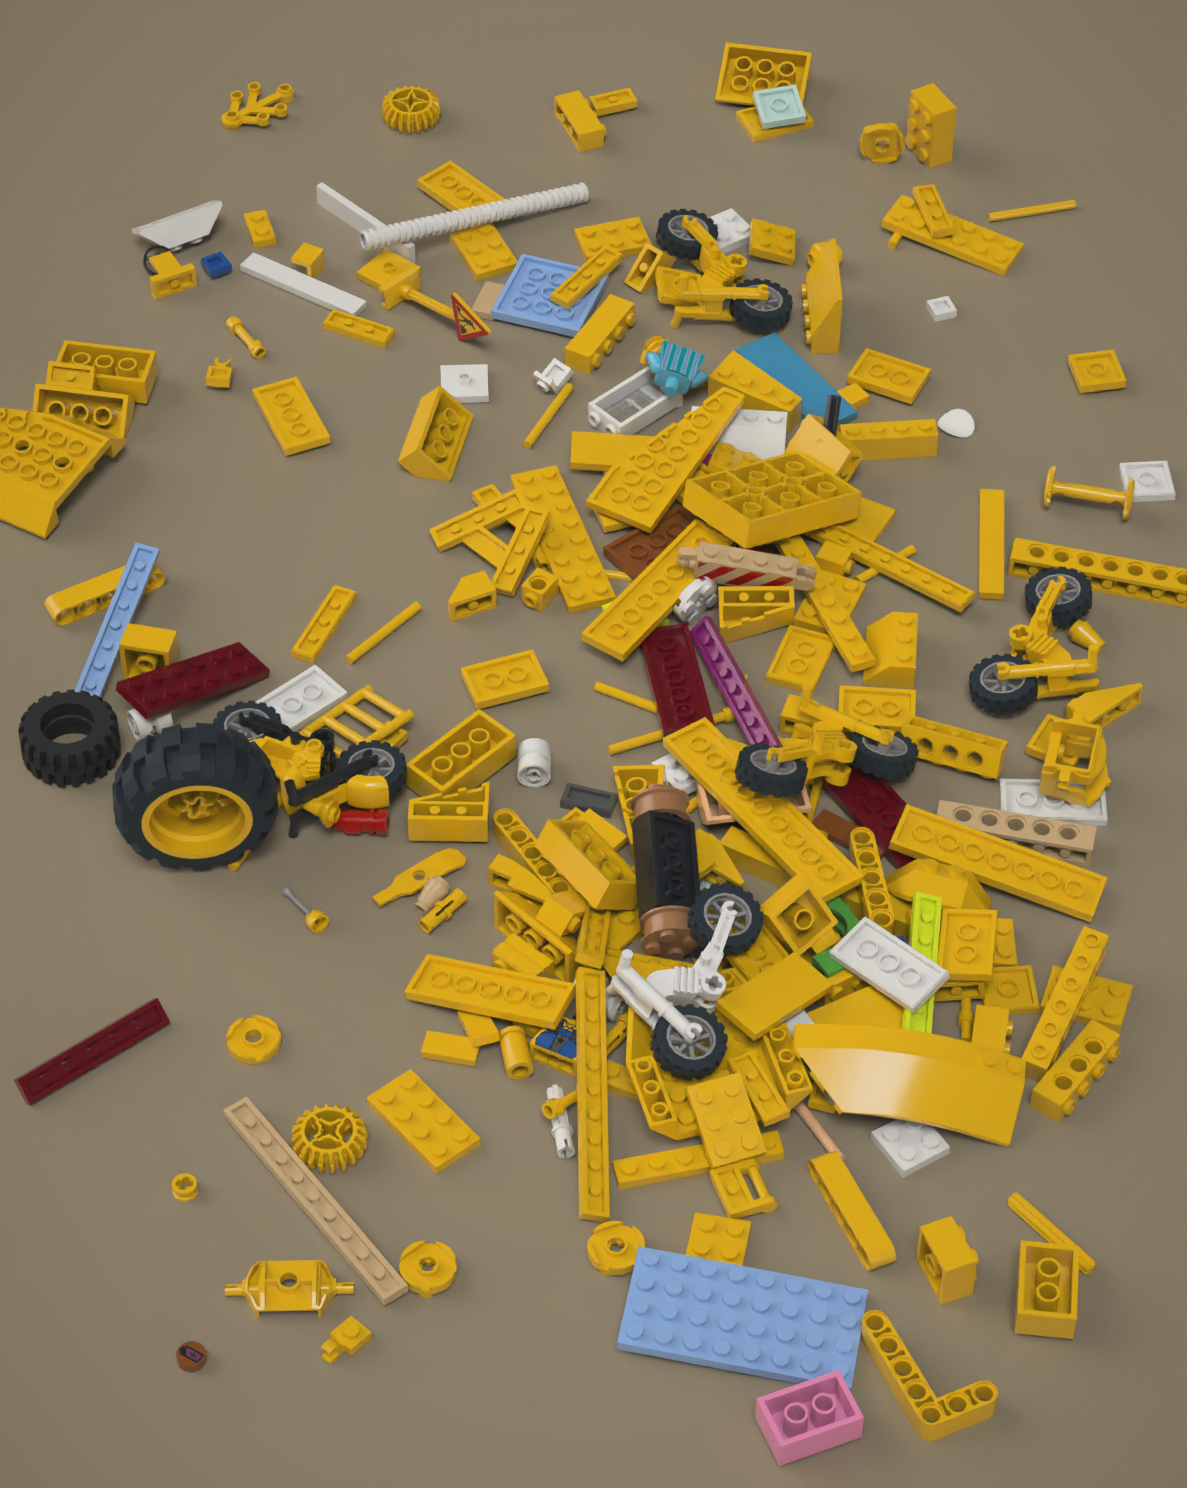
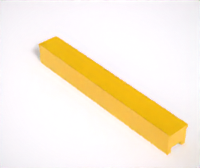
M731 826L720 840L736 869L780 888L793 878L749 833ZM857 887L839 895L843 902L848 903L852 913L857 918H864ZM889 893L894 913V936L903 935L907 942L906 913L909 909H912V903Z

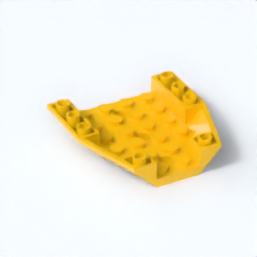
M0 407V520L46 539L59 523L56 509L103 454L114 458L127 443V439L69 415ZM28 447V449H26V450H24V451H19V450H18L19 448L21 449V448ZM68 464L66 467H57L58 465Z
M735 967L717 971L726 981V988L721 998L748 982ZM703 999L702 1003L709 1004V1001ZM628 1005L626 1066L650 1130L675 1140L699 1136L700 1134L685 1092L686 1087L731 1075L732 1073L727 1067V1059L750 1050L756 1055L789 1110L793 1109L813 1092V1087L802 1060L798 1059L792 1051L793 1038L787 1024L783 1022L756 1041H753L716 1009L713 1013L718 1017L717 1021L723 1023L725 1027L724 1034L728 1036L726 1053L719 1067H716L711 1075L706 1074L703 1079L699 1080L697 1078L684 1080V1077L679 1076L676 1078L671 1076V1072L668 1070L665 1072L660 1067V1062L655 1061L653 1057L654 1050H651L650 1047L652 1027ZM707 1041L699 1042L700 1045L707 1049L709 1048ZM694 1049L695 1057L703 1056L702 1053ZM753 1109L756 1121H761Z

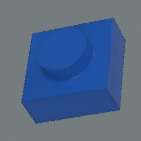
M221 251L201 258V266L211 279L232 271L231 263Z

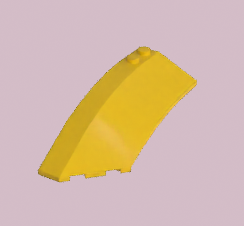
M796 1024L794 1026L792 1051L798 1059L802 1058L811 1069L809 1074L822 1092L826 1090L835 1102L833 1107L839 1115L841 1113H851L906 1120L959 1132L1004 1147L1010 1145L1025 1086L1026 1059L951 1037L893 1027L860 1024Z

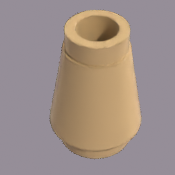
M437 875L428 878L414 904L415 910L422 915L430 912L433 909V904L437 901H442L449 895L450 885L448 882Z

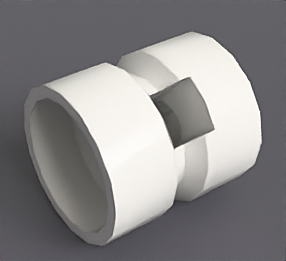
M135 708L126 712L130 730L137 741H140L149 734L153 736L154 732L161 734L163 728L173 726L170 711L145 719Z
M530 738L522 741L518 746L517 779L524 786L541 787L546 785L551 779V746L545 740Z

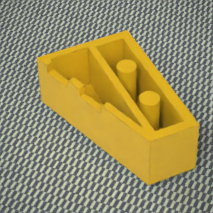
M794 586L718 587V630L725 643L793 624L795 611Z
M490 782L482 783V787L466 790V787L457 789L458 793L442 796V793L409 799V841L488 842Z

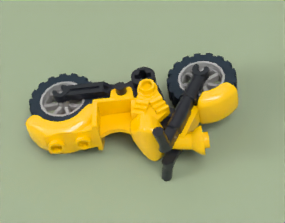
M240 701L236 702V705L233 706L230 704L225 707L224 711L220 710L217 713V718L213 720V724H215L218 730L225 731L229 727L245 734L249 742L255 741L271 760V766L275 770V775L280 779L285 810L290 815L288 832L290 838H297L300 825L310 819L314 820L319 817L321 823L325 827L330 828L333 823L338 821L340 816L339 807L344 804L362 809L389 807V798L396 796V792L400 793L403 789V784H406L407 781L405 756L403 753H400L399 748L396 746L392 747L388 742L379 743L378 740H371L368 743L361 741L356 746L354 744L350 745L347 751H342L340 758L337 759L336 767V756L333 752L335 749L334 734L330 730L318 729L310 737L302 736L298 732H293L287 725L282 724L281 716L279 713H276V709L272 706L267 707V704L263 702L258 704L255 701H248V703Z

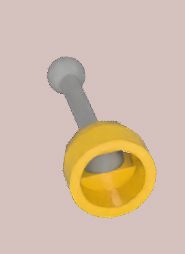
M285 886L282 888V895L289 897L306 914L305 923L312 932L319 933L327 927L329 917L319 909H312L310 911L292 893L290 887Z

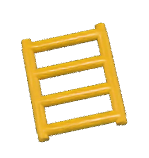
M366 685L302 728L298 733L302 736L310 737L314 731L326 725L356 745L361 741L368 743L371 740H378L379 742L412 719L414 713L410 709L404 711L374 693L370 685ZM366 699L396 718L384 724L354 705ZM346 712L374 729L375 732L365 738L335 718ZM335 745L333 752L338 759L344 750Z

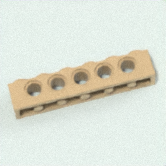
M939 800L936 814L938 816L1069 864L1090 867L1097 830L1096 826Z

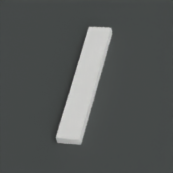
M323 182L316 185L317 203L357 231H367L370 228L374 230L375 227L380 228L381 226L387 227V225ZM410 241L382 247L415 263V244Z
M254 252L240 264V271L329 310L336 309L358 316L367 307V302L361 298Z

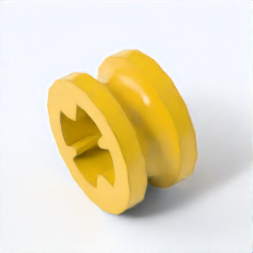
M182 1173L172 1180L174 1198L181 1202H188L197 1196V1180L193 1175ZM185 1184L189 1185L188 1187H186L185 1190L180 1189L183 1188Z

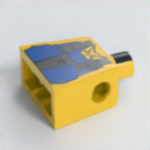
M575 1012L571 1019L562 1017L556 1030L542 1028L530 1041V1055L532 1061L577 1079Z

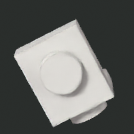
M555 358L542 374L538 371L533 373L538 381L536 385L545 392L550 390L556 395L574 374L571 368Z

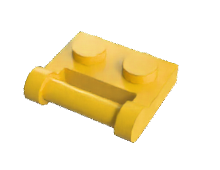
M754 1158L712 1169L709 1172V1178L728 1218L739 1219L760 1212L771 1213L778 1207L775 1197L770 1196L759 1172V1163ZM742 1175L749 1176L759 1199H753Z

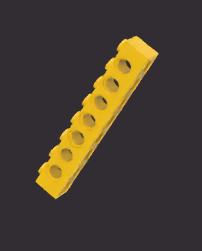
M1015 538L1009 561L1008 576L1030 579L1032 576L1035 577L1037 572L1041 570L1043 572L1047 571V568L1054 567V569L1066 567L1069 570L1074 568L1078 573H1084L1086 579L1089 578L1092 591L1187 608V569Z

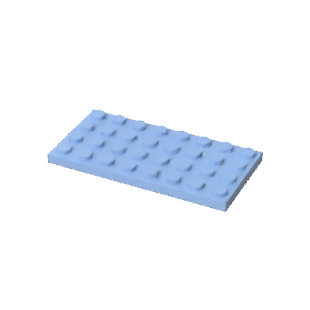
M638 1246L616 1349L795 1384L839 1370L851 1392L868 1289Z

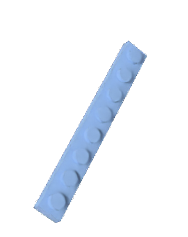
M135 542L75 692L83 690L89 692L91 696L95 694L102 697L120 653L119 643L127 624L133 621L159 557L158 548Z

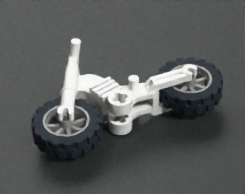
M715 883L710 885L708 889L706 887L703 888L699 895L695 897L688 914V928L691 927V936L693 939L696 938L698 940L697 944L702 948H706L702 951L692 968L688 967L686 969L682 966L681 968L675 966L673 969L655 971L645 980L630 966L633 952L625 949L616 967V975L612 977L611 983L607 988L608 993L611 995L619 993L625 999V1002L652 1027L650 1047L651 1050H654L653 1057L656 1062H660V1067L665 1072L668 1070L672 1073L671 1076L676 1078L680 1076L684 1077V1080H692V1078L699 1080L703 1079L706 1074L711 1075L716 1067H719L727 1050L728 1036L724 1034L725 1027L722 1022L719 1023L717 1021L718 1017L713 1013L716 1010V1002L721 998L726 988V981L721 974L717 973V969L723 956L728 957L729 954L737 956L743 950L746 952L751 948L763 927L762 920L764 918L763 911L760 912L761 906L758 900L755 901L752 893L749 891L746 893L742 890L743 887L738 885L734 887L730 886L731 883H723L722 885ZM713 908L717 915L708 914L707 910ZM742 918L745 925L743 926L735 920ZM709 921H714V925L712 926ZM731 927L738 930L739 932L732 934ZM703 999L709 1001V1004L702 1003ZM707 1041L709 1048L707 1049L700 1045L699 1042ZM694 1049L702 1053L703 1056L695 1057Z

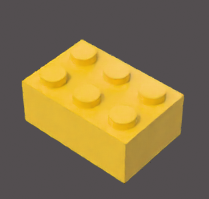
M934 83L911 90L910 101L908 102L907 136L905 138L907 147L928 168L952 161L957 107Z
M1021 1240L1017 1269L1015 1334L1074 1339L1077 1321L1080 1246Z

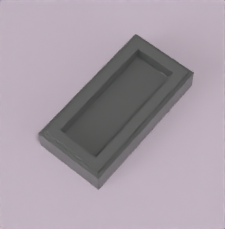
M567 783L560 800V808L572 810L577 807L583 812L590 808L600 817L610 819L618 800V794Z

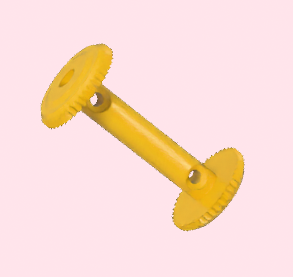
M1052 466L1049 469L1044 490V506L1046 508H1050L1052 495H1062L1064 497L1108 504H1120L1124 506L1122 520L1129 518L1135 492V481L1133 478H1129L1127 492H1118L1107 488L1068 482L1061 483L1055 481L1056 466Z

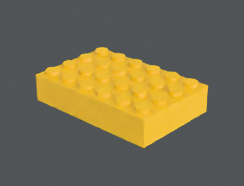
M794 451L687 479L682 506L692 512L693 515L707 522L709 526L723 533L725 537L732 539L740 547L752 549L758 545L770 544L776 540L808 533L819 528H827L830 525L845 523L848 520L857 518L862 492L801 452Z

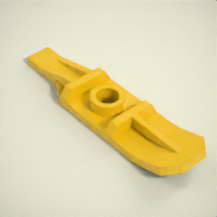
M452 848L434 853L397 875L391 886L372 896V899L381 907L405 895L413 896L423 889L428 878H432L434 875L443 877L456 869L465 867L466 857L459 850ZM417 877L424 878L423 880H416Z

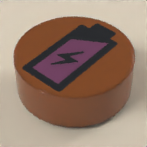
M189 1341L183 1343L176 1352L177 1364L186 1372H196L206 1364V1350L198 1342Z

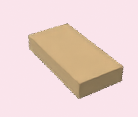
M489 281L485 282L472 307V310L479 318L494 320L491 318V310L505 285Z

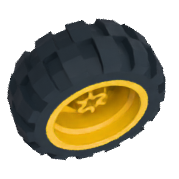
M196 723V727L182 728L181 724L163 728L161 734L156 737L150 734L135 743L131 753H126L115 772V781L112 785L115 824L127 844H130L134 851L146 860L150 861L155 858L161 866L178 870L180 866H193V870L212 869L213 864L224 862L228 865L242 859L246 850L254 852L264 842L272 829L279 809L275 770L271 766V760L255 741L249 742L245 734L229 727L225 731L218 730L215 724Z

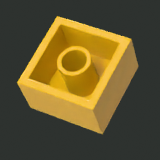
M131 623L127 624L119 643L123 680L180 661L177 631Z
M795 875L760 905V912L763 911V921L783 948L789 953L796 952L801 955L838 923V920L812 883L798 875Z
M952 1216L920 1226L916 1261L940 1304L943 1305L972 1295L974 1281L977 1280L976 1267L979 1264V1258L975 1249L970 1248L966 1242L963 1228L960 1225L957 1226Z

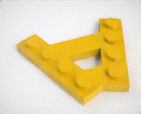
M516 488L429 529L439 552L463 542L496 567L497 570L491 581L496 588V593L514 597L551 514L549 510L526 505L519 489ZM506 521L516 528L508 545L488 530Z

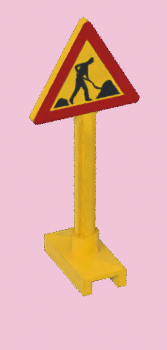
M414 267L379 287V292L384 294L385 301L381 303L382 308L390 310L405 299L413 300L454 320L459 341L491 333L489 327L456 292L451 294L453 309L418 292L422 289L419 270Z

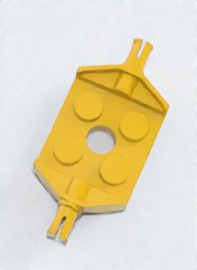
M323 1260L257 1261L251 1267L246 1279L242 1280V1284H225V1297H246V1301L256 1318H260L259 1312L318 1311V1317H322L334 1296H337V1294H354V1282H337ZM287 1279L297 1282L292 1287L282 1285V1282Z

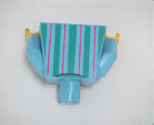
M663 340L658 353L643 349L640 362L649 365L651 372L655 374L654 382L664 387L663 392L666 396L674 397L677 393L686 394L689 388H696L700 385L706 387L708 377L711 375L700 369L706 355L666 340Z

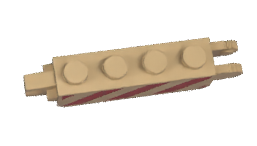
M702 541L699 542V547L697 548L679 547L677 564L694 569V577L696 579L699 578L701 581H704V577L707 576L714 583L728 586H794V589L802 591L812 590L815 586L813 578L816 576V569L813 566L799 564L798 558Z

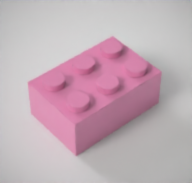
M839 1370L756 1398L755 1419L779 1466L862 1437L864 1417Z

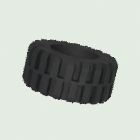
M74 689L63 693L56 691L51 696L47 697L45 695L39 698V702H34L30 705L28 712L25 711L21 717L18 732L24 765L27 770L31 771L33 776L39 780L42 778L43 782L52 785V783H56L58 787H66V785L78 787L81 783H92L95 781L94 778L103 777L107 773V769L110 770L115 765L120 755L121 743L116 713L108 702L103 701L101 697L95 694L91 696L87 691L75 692ZM68 733L87 735L84 739L74 743L66 744L52 741Z

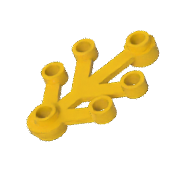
M251 82L248 84L249 96L246 108L239 111L240 104L244 101L243 93L241 91L231 92L230 110L222 115L221 121L228 130H237L242 124L267 126L270 123V115L284 117L288 114L286 104L294 100V89L289 84H281L276 93L257 102L258 95L261 94V85L258 82ZM277 101L280 102V103L275 104L274 107H267V106H269V105H271V104H273V103H275V102H277Z

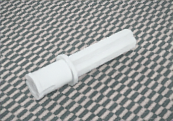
M556 1084L546 1090L548 1100L551 1098L560 1099L564 1096L563 1089ZM565 1108L564 1114L551 1119L553 1126L551 1135L556 1141L557 1155L563 1159V1150L566 1152V1158H570L575 1154L572 1141L573 1127L569 1125Z

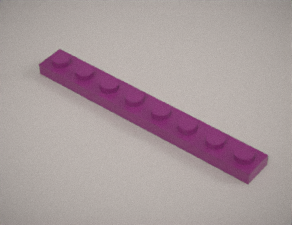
M704 615L690 631L691 637L750 745L769 744L772 747L774 745L783 747L713 619Z

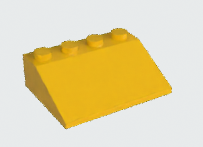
M726 42L715 101L755 106L753 91L796 84L802 105H804L812 70V53Z
M836 238L830 239L806 273L805 284H801V298H805L802 301L803 313H807V315H804V329H808L805 333L806 344H810L811 354L839 353L843 299Z

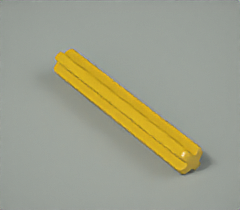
M1015 1192L1008 1198L1007 1205L1049 1243L1078 1246L1020 1193ZM1080 1247L1079 1270L1085 1275H1089L1095 1270L1097 1262Z

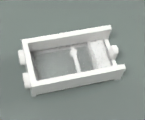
M647 366L588 403V422L603 433L634 435L672 409L683 406V394L677 393L674 397L666 396L663 392L664 387L657 385L653 381L654 374L651 372L650 367Z

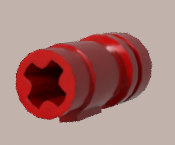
M370 809V811L340 810L339 819L334 823V830L344 831L345 834L361 835L362 832H369L370 835H375L377 832L378 835H388L390 813L389 809H379L378 811L376 809Z

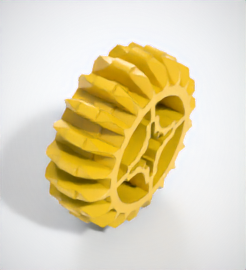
M404 85L401 89L396 87L395 91H389V95L384 96L381 105L382 117L387 126L392 127L393 130L399 129L400 133L406 131L409 134L411 132L418 134L421 130L427 131V128H433L434 124L438 123L441 114L440 101L436 97L435 92H430L429 88L423 89L422 86L414 87L412 85L411 87H406Z
M326 1102L324 1108H319L315 1105L313 1112L305 1110L303 1117H297L296 1125L292 1128L291 1145L293 1146V1151L305 1165L308 1164L310 1171L318 1168L322 1174L327 1169L334 1174L335 1169L340 1168L344 1172L346 1165L354 1167L356 1159H362L363 1151H366L368 1132L365 1128V1122L359 1118L357 1111L351 1112L349 1106L340 1109L338 1102L334 1107H329ZM314 1133V1139L309 1142V1137ZM350 1134L351 1138L345 1143V1137Z

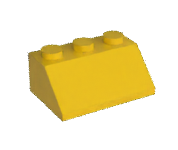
M893 611L866 627L865 643L875 658V666L864 669V686L914 689L918 613Z

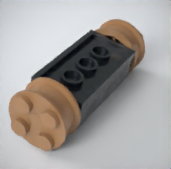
M651 784L647 789L634 795L630 802L631 810L635 813V817L632 820L638 911L640 928L645 933L641 940V946L646 954L680 960L684 955L695 951L699 947L697 944L698 940L696 938L693 939L691 936V927L688 928L690 908L695 897L700 893L695 823L691 821L690 815L686 812L689 806V797L685 791L673 787H665L661 784Z

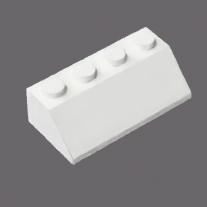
M692 406L691 411H695L700 406ZM739 409L717 442L729 443L736 449L743 452H751L763 460L783 455L786 444L788 412ZM717 442L714 444V446L708 454H713Z

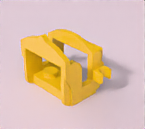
M1074 711L1073 718L1068 720L1055 719L1053 721L1048 750L1042 767L1039 793L1045 797L1065 800L1074 805L1091 807L1100 799L1105 788L1111 785L1106 764V742L1100 726L1088 724L1083 720L1085 713ZM1068 734L1094 738L1095 740L1092 743L1090 741L1069 738ZM1064 755L1090 759L1088 769L1057 764L1058 759L1063 760ZM1069 783L1083 784L1084 789L1070 786Z

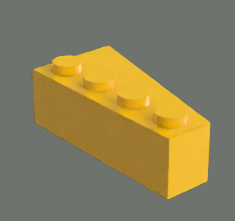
M734 350L708 377V398L721 388L726 387L745 395V402L740 409L788 412L787 433H790L801 420L802 398Z
M664 765L612 766L634 864L632 820L635 817V813L631 810L630 802L634 795L647 789L651 784H661L668 787Z

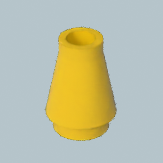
M1079 619L1068 632L1071 641L1087 649L1090 645H1097L1099 647L1098 654L1106 646V642L1102 640L1088 621L1084 622Z

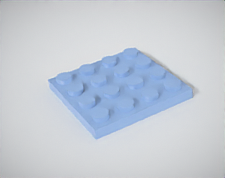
M522 254L491 310V318L575 337L589 320L609 281V273L576 304L567 309L550 301V294L580 267Z

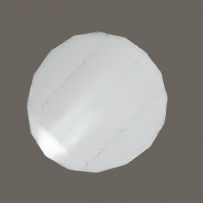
M962 409L950 410L938 421L940 429L957 437H968L973 434L975 429L972 416Z

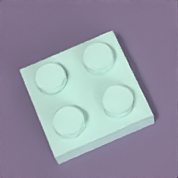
M796 84L753 91V100L763 129L806 122V114Z

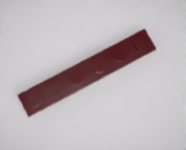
M153 998L17 1077L14 1081L26 1104H32L170 1023L159 999Z

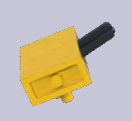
M829 395L825 418L808 414L801 422V426L795 436L789 441L788 447L783 454L799 451L842 480L848 482L865 454L837 430L841 397Z

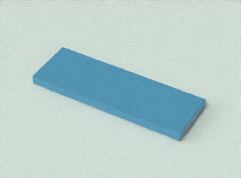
M775 332L736 349V352L802 398V420L808 414L825 418L829 395L841 397L838 425L857 418L858 411Z

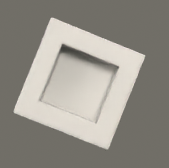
M948 296L927 300L926 309L935 322L957 316V309Z

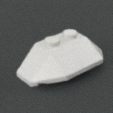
M212 200L131 230L134 235L154 245L165 246L171 251L181 249L183 243H198L203 240V236L210 233L221 210L222 202Z

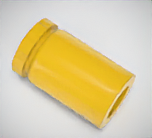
M508 1026L499 1032V1043L506 1074L513 1080L525 1079L534 1071L524 1028L520 1026Z

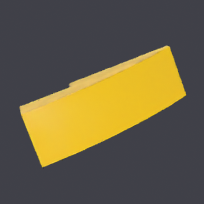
M498 854L488 867L489 886L506 892L518 893L525 900H530L539 911L547 896L552 895L549 889L534 874L501 854Z

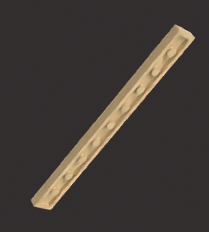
M247 1096L223 1109L226 1120L384 1306L408 1292V1284Z

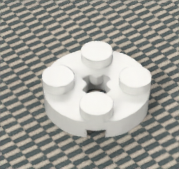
M704 577V581H701L699 578L696 579L678 597L681 603L679 607L674 606L673 612L681 621L694 624L707 607H712L717 602V585L709 577Z

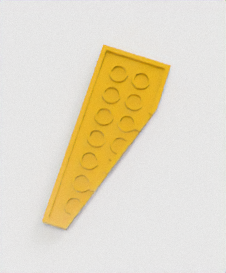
M726 387L718 390L702 402L703 405L693 412L690 410L684 415V419L677 424L673 422L648 440L646 446L627 455V459L621 464L616 463L613 465L586 500L587 507L651 534L686 485V480L692 477L744 404L745 395Z

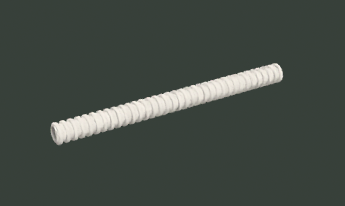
M584 183L573 184L572 186L568 185L553 190L549 189L541 193L536 192L523 195L522 197L517 196L509 200L504 199L503 201L499 200L490 204H480L471 208L459 209L458 211H448L445 214L440 213L439 215L434 214L426 218H416L413 221H402L400 224H389L387 227H375L374 230L370 228L367 231L362 230L360 232V243L364 250L367 251L370 248L376 249L377 247L381 248L390 244L395 245L403 241H413L416 238H426L429 235L445 234L448 231L461 230V228H472L480 224H490L493 221H504L512 217L517 218L518 216L522 217L531 213L536 214L537 212L554 210L563 206H572L575 203H586L589 199V191Z

